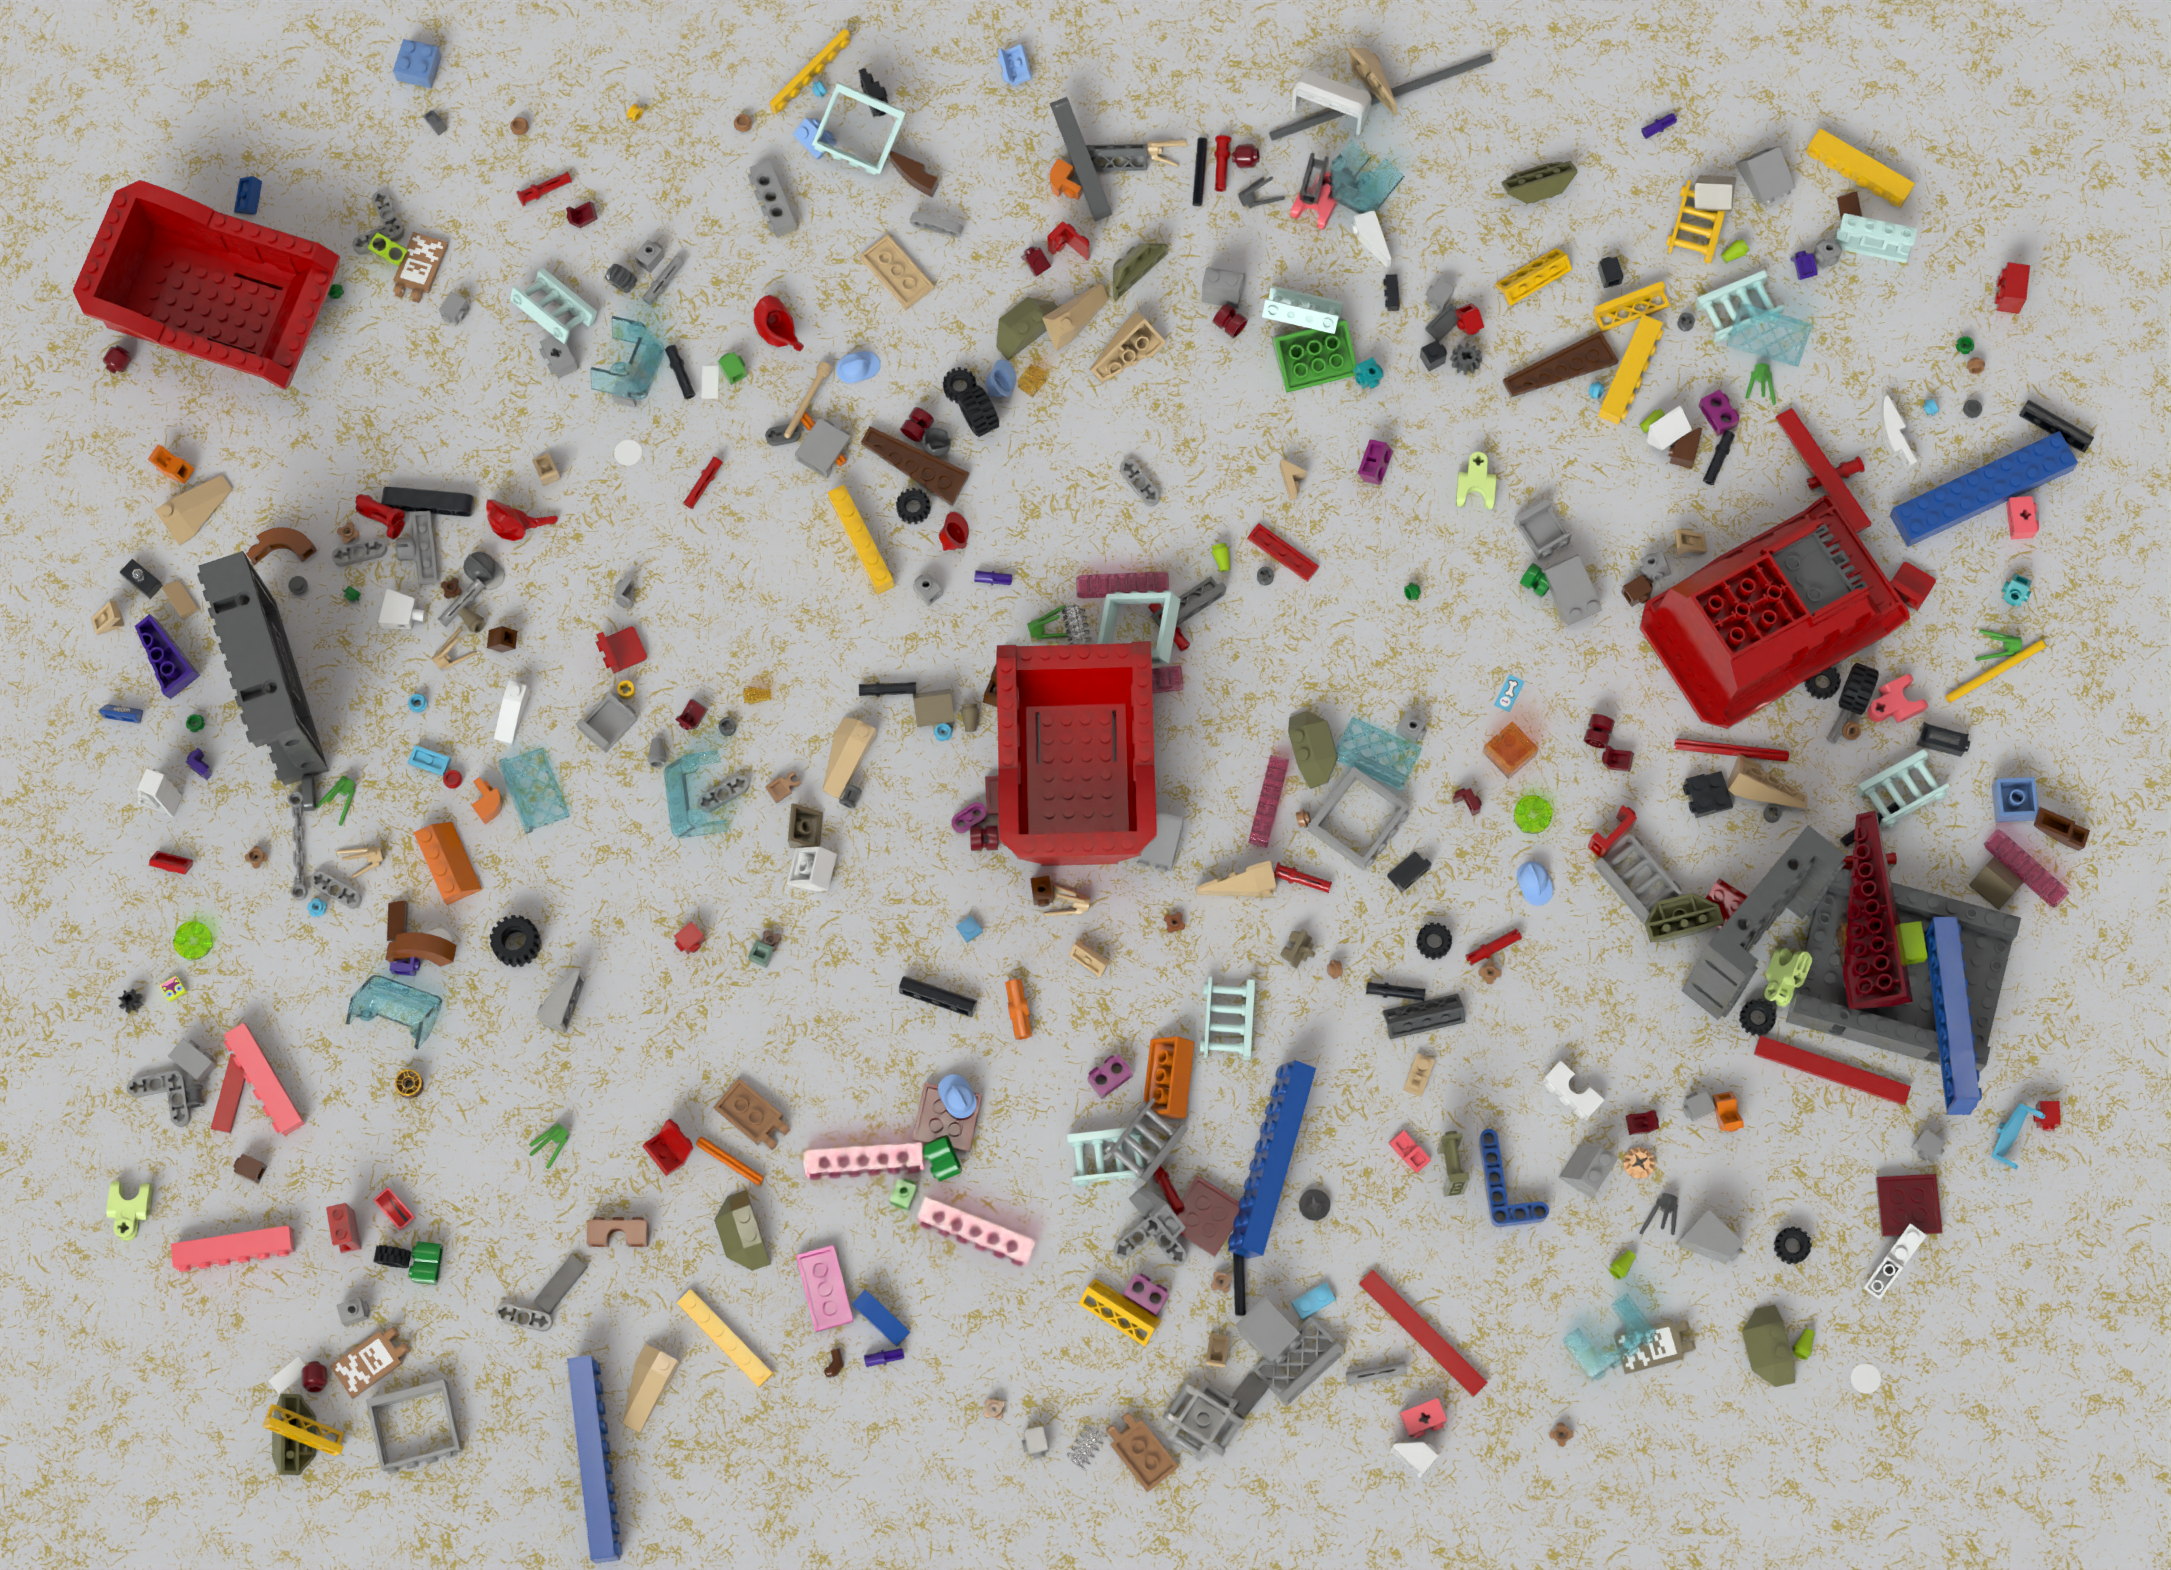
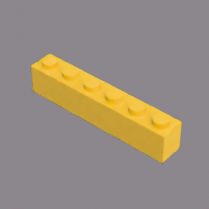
M1819 128L1807 147L1806 153L1812 159H1818L1826 167L1835 169L1843 177L1850 178L1860 187L1871 190L1874 195L1883 197L1893 206L1901 208L1915 186L1914 182Z
M1642 314L1600 408L1598 417L1618 425L1621 419L1625 420L1629 411L1626 407L1628 403H1633L1636 396L1633 393L1635 387L1639 388L1643 380L1640 377L1642 371H1647L1650 364L1647 360L1656 351L1657 346L1654 344L1656 340H1661L1664 330L1661 329L1663 322Z
M843 484L828 491L829 501L877 595L893 588V579L845 485Z

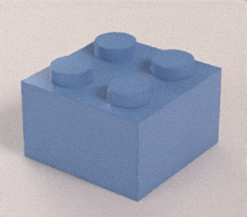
M403 39L393 69L396 80L432 88L442 57L438 46Z
M2035 777L1996 779L1991 785L1995 822L2034 821L2038 812Z

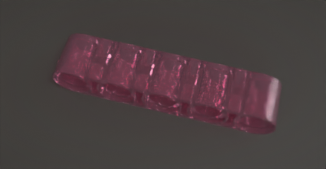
M1167 572L1094 574L1076 577V591L1079 598H1106V594H1114V592L1126 594L1131 591L1146 593L1147 591L1163 593L1164 590L1169 591V575Z
M1270 755L1249 837V844L1268 847L1289 759Z
M1996 830L1985 841V848L2051 907L2056 908L2069 894V891L2063 884L2003 831Z

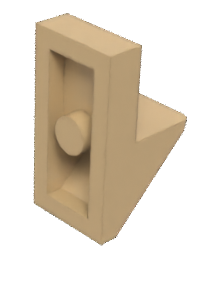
M549 453L532 459L543 486L560 480L559 473Z
M1282 459L1280 460L1279 467L1290 501L1297 499V492H1300L1297 480L1305 479L1307 472Z
M1681 529L1675 530L1677 556L1687 552L1699 554L1707 552L1705 534Z
M109 601L91 617L96 635L124 626L121 611L116 601Z
M1210 1333L1205 1365L1225 1368L1230 1336Z

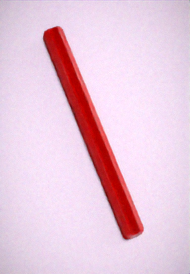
M1679 738L1675 739L1674 749L1729 756H1739L1741 754L1747 758L1787 762L1789 759V751Z

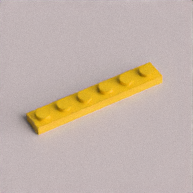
M844 28L769 102L772 112L777 114L779 111H783L787 107L788 102L800 94V90L804 86H808L817 74L823 72L825 66L830 61L832 62L836 59L842 49H846L851 41L849 31Z
M691 1289L676 1302L758 1388L773 1375L765 1364Z

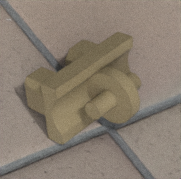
M1302 929L1301 932L1292 931L1289 941L1294 944L1293 948L1284 947L1281 952L1282 958L1296 969L1301 960L1305 962L1308 957L1314 958L1315 952L1312 951L1314 946L1311 943L1312 937L1308 935L1306 930Z

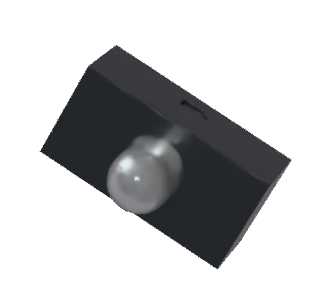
M131 559L120 571L123 578L149 599L163 586L157 578L134 559Z

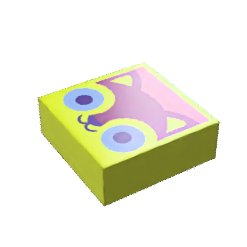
M177 975L159 985L170 1003L187 993Z

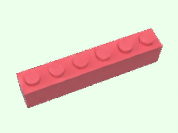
M242 1023L225 1033V1046L229 1052L233 1050L236 1055L233 1058L239 1068L243 1067L246 1072L243 1076L248 1084H253L255 1088L253 1093L258 1101L260 1099L263 1101L264 1106L262 1108L268 1117L271 1116L274 1122L272 1125L276 1132H281L286 1136L304 1125L305 1122L248 1026Z
M289 1225L171 1243L172 1265L179 1272H188L194 1267L208 1269L213 1264L227 1266L233 1261L247 1263L252 1258L266 1260L272 1255L286 1257L290 1255L289 1253L295 1252L293 1229Z

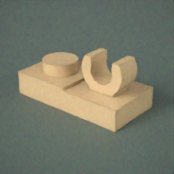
M1077 940L1069 956L1098 977H1101L1109 961L1093 951L1094 946L1090 948L1085 946V940L1081 942Z
M1417 1053L1403 1091L1422 1097L1435 1060Z

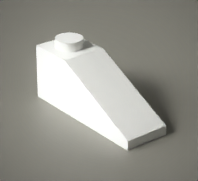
M1375 210L1353 216V223L1351 224L1353 234H1356L1358 240L1386 267H1391L1392 259Z
M513 681L508 682L501 704L494 740L513 745L530 695L527 685Z

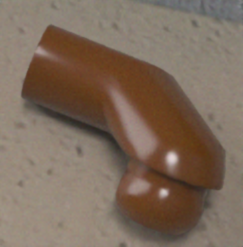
M840 1348L831 1350L833 1361L824 1370L825 1376L829 1378L837 1376L844 1366Z

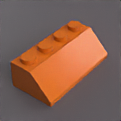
M453 822L431 824L413 832L446 905L482 890Z
M1179 1036L1150 1040L1143 1102H1149L1154 1098L1156 1101L1150 1108L1164 1119L1186 1118L1195 1042Z

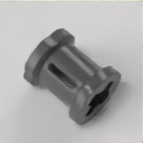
M846 784V791L843 798L839 800V803L845 807L855 809L856 799L862 793V790L854 785Z
M195 1084L185 1087L188 1092V1108H198L205 1105V1101H202V1085Z

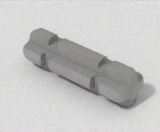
M1845 709L1841 711L1840 716L1827 736L1828 741L1831 743L1837 742L1844 724L1848 722L1852 715L1851 711Z

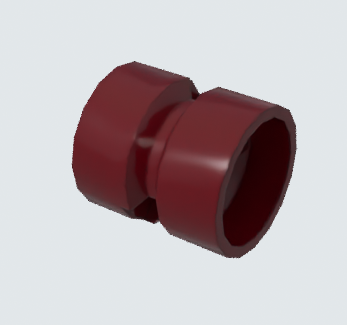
M1229 304L1222 306L1213 319V323L1220 329L1225 328V333L1231 338L1237 337L1248 322V319L1240 313L1236 314V310Z
M914 407L909 414V420H905L900 430L909 439L921 442L925 430H928L934 423V418L925 410Z
M1592 714L1588 724L1590 729L1586 730L1583 741L1590 746L1605 749L1610 739L1608 734L1612 733L1615 721L1601 714Z
M970 826L971 851H982L983 848H986L987 851L998 850V826H986L985 829L981 826ZM983 835H989V841L984 842Z

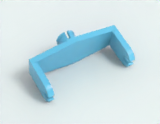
M2019 1103L2006 1124L2003 1122L1999 1124L2003 1129L1997 1127V1134L2000 1137L1991 1156L1998 1162L2016 1170L2018 1165L2004 1157L2016 1140L2027 1113L2044 1119L2046 1116L2040 1111L2022 1103Z

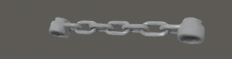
M294 791L288 796V802L292 806V816L295 818V826L292 829V838L296 843V850L293 853V864L297 868V875L294 877L291 895L294 899L300 901L307 896L304 876L301 875V867L304 865V854L300 850V843L303 840V828L300 826L299 818L302 816L303 795L300 792ZM296 798L300 799L299 803H294V800ZM295 808H299V814L295 813ZM295 829L296 831L300 830V839L299 837L295 839ZM301 853V864L300 862L296 864V854L299 856ZM297 879L302 880V884H297ZM302 890V895L297 896V892Z

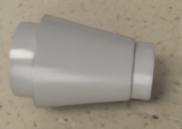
M653 738L651 740L647 759L651 767H663L667 761L663 739Z

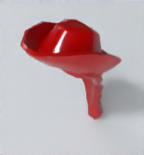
M767 295L761 298L754 308V325L758 334L770 345L783 347L790 344L796 351L800 352L804 345L795 336L794 322L788 308L778 297Z
M489 499L486 503L487 518L493 532L505 540L513 542L521 540L526 534L525 530L555 524L558 521L557 516L540 518L527 516L523 511L514 509L510 505L503 504L494 499Z

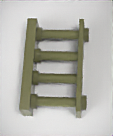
M1449 1131L1442 1135L1437 1149V1154L1445 1155L1448 1174L1443 1188L1444 1197L1464 1194L1470 1181L1469 1172L1464 1173L1461 1170L1458 1148L1463 1135L1462 1133H1457V1131Z

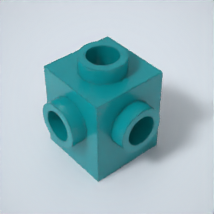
M1374 357L1357 364L1353 369L1356 382L1363 389L1377 387L1380 384V380L1384 377L1383 370L1380 365H1377Z
M2014 573L2010 582L2006 581L2002 588L2004 592L2002 599L2010 605L2020 607L2023 601L2027 602L2031 591L2028 590L2032 581Z

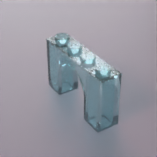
M1628 1293L1611 1304V1308L1627 1330L1626 1340L1619 1349L1612 1352H1602L1595 1349L1579 1328L1562 1339L1566 1348L1591 1381L1595 1379L1599 1381L1606 1376L1608 1369L1619 1367L1623 1363L1622 1359L1627 1356L1629 1358L1639 1352V1347L1643 1344L1647 1346L1655 1340V1329Z

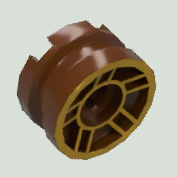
M406 1069L397 1074L394 1085L402 1097L411 1099L418 1097L422 1093L424 1081L416 1071ZM406 1082H413V1085L407 1087Z

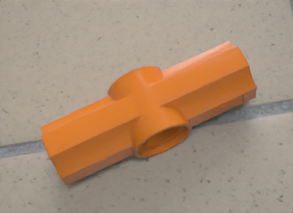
M1021 979L1009 980L1005 982L1014 1036L1016 1040L1032 1037L1023 983Z

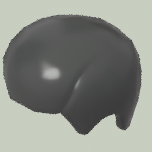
M932 428L925 431L923 435V447L931 455L941 456L949 452L951 438H948L947 431Z

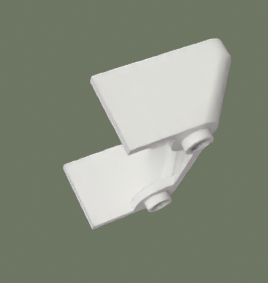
M1308 71L1302 74L1293 89L1292 111H1296L1301 98L1310 100L1358 118L1356 134L1360 136L1371 109L1372 97L1366 90H1358L1320 76L1314 71Z

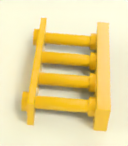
M1688 180L1686 186L1682 185L1679 195L1683 198L1673 235L1669 234L1667 239L1668 253H1672L1674 245L1702 252V255H1705L1704 262L1711 264L1725 211L1709 212L1695 210L1694 207L1686 206L1687 196L1695 198V190L1689 189L1691 180ZM1682 213L1710 219L1711 222H1714L1713 228L1709 227L1707 229L1680 222ZM1678 229L1707 236L1706 238L1710 239L1709 244L1701 245L1676 238Z

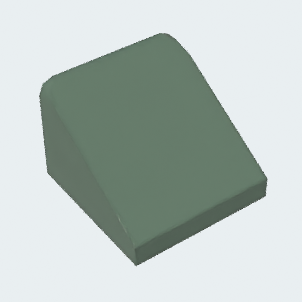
M756 940L748 956L749 961L767 968L774 947Z

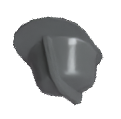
M475 552L471 555L469 554L464 561L463 568L465 574L472 581H475L476 578L485 585L483 589H496L504 581L505 574L503 568L488 554Z

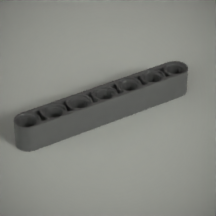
M1064 97L1051 102L1052 112L1094 221L1096 222L1111 216V209L1068 98Z

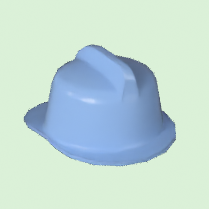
M869 351L847 354L837 364V375L840 380L846 383H855L869 379L879 372L880 360L874 353Z
M1002 359L998 360L985 381L988 396L997 398L1011 396L1016 383V373L1009 362Z
M1534 861L1522 864L1517 872V880L1526 901L1536 906L1548 903L1553 895V886L1547 870L1543 865Z
M956 1074L947 1075L941 1079L938 1085V1093L947 1111L956 1118L969 1117L974 1112L977 1101L968 1082L962 1076Z

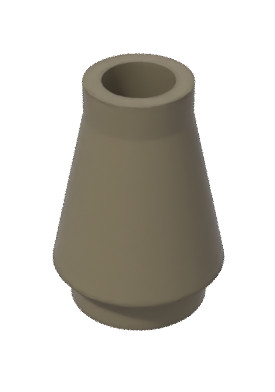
M467 607L460 609L458 615L471 632L478 633L485 627L486 623L482 616Z
M963 704L960 712L965 732H975L979 713L977 704Z

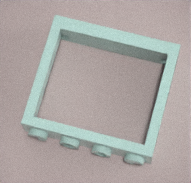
M838 82L812 145L815 146L814 149L821 153H825V151L832 153L831 157L841 161L842 158L848 160V164L858 168L862 166L866 168L865 171L868 173L880 174L906 111ZM839 93L897 117L877 165L820 141Z
M1164 590L1163 593L1131 591L1126 594L1122 592L1106 594L1097 644H1111L1119 604L1164 603L1156 650H1151L1152 664H1169L1181 599L1168 590Z

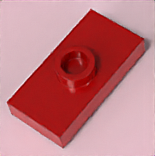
M156 851L149 859V866L186 875L193 866V860Z

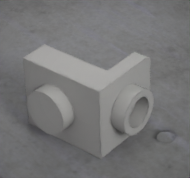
M628 576L618 581L615 587L616 590L613 593L615 602L624 608L626 606L632 608L633 606L632 601L627 598V595L633 588L634 583Z

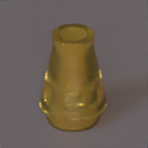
M751 686L743 688L744 703L751 705L771 700V689Z

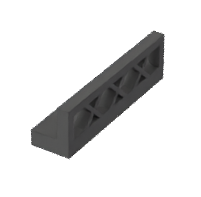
M1147 144L1086 145L1090 157H1094L1091 160L1096 171L1147 170ZM1135 156H1143V165H1135L1131 160ZM1098 157H1104L1108 162L1104 166H1098L1094 161ZM1116 157H1123L1126 162L1122 166H1117L1113 160Z
M1209 577L1178 597L1181 599L1180 605H1185V607L1178 611L1176 627L1223 597L1227 589L1222 582L1218 585L1212 577ZM1210 583L1213 588L1206 593L1203 592L1204 587ZM1191 595H1198V596H1200V597H1198L1197 599H1195L1194 601L1188 602V601H1189V596H1191ZM1164 607L1151 616L1159 627L1161 620L1158 616L1163 614Z
M1459 994L1383 1010L1389 1039L1466 1022L1464 1007ZM1455 1001H1456V1003H1457V1004H1452V1005H1448V1004H1447V1003L1455 1002ZM1411 1011H1418L1417 1013L1413 1014L1409 1013ZM1398 1015V1017L1389 1018V1016Z

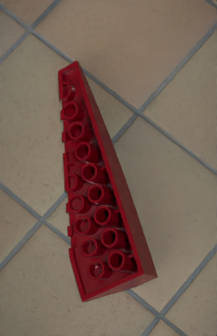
M1874 810L1857 814L1854 833L1853 868H1851L1852 882L1847 915V940L1844 950L1845 964H1843L1848 1006L1851 1010L1913 1002L1904 946L1877 813Z

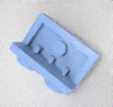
M1020 44L1007 51L1002 48L998 49V61L1002 66V77L1005 82L1015 87L1033 78L1024 45Z
M805 118L793 135L817 159H820L824 153L814 149L815 146L812 143L821 122L816 118ZM824 129L820 141L835 146L837 141L834 139V135Z

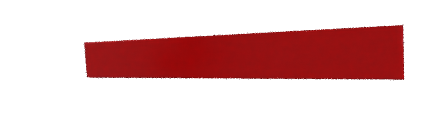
M1793 408L1777 415L1776 421L1827 495L1834 500L1856 534L1870 527L1872 522Z
M1761 1035L1754 1052L1755 1056L1903 1106L1906 1105L1911 1089L1909 1085Z
M1374 1270L1359 1283L1472 1397L1488 1383Z

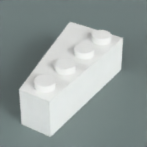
M155 768L153 771L146 769L137 789L138 805L172 817L176 812L182 795L178 792V788L173 786L174 783L170 782L169 778L164 775V772Z

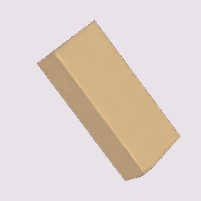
M179 580L161 587L182 620L199 611Z

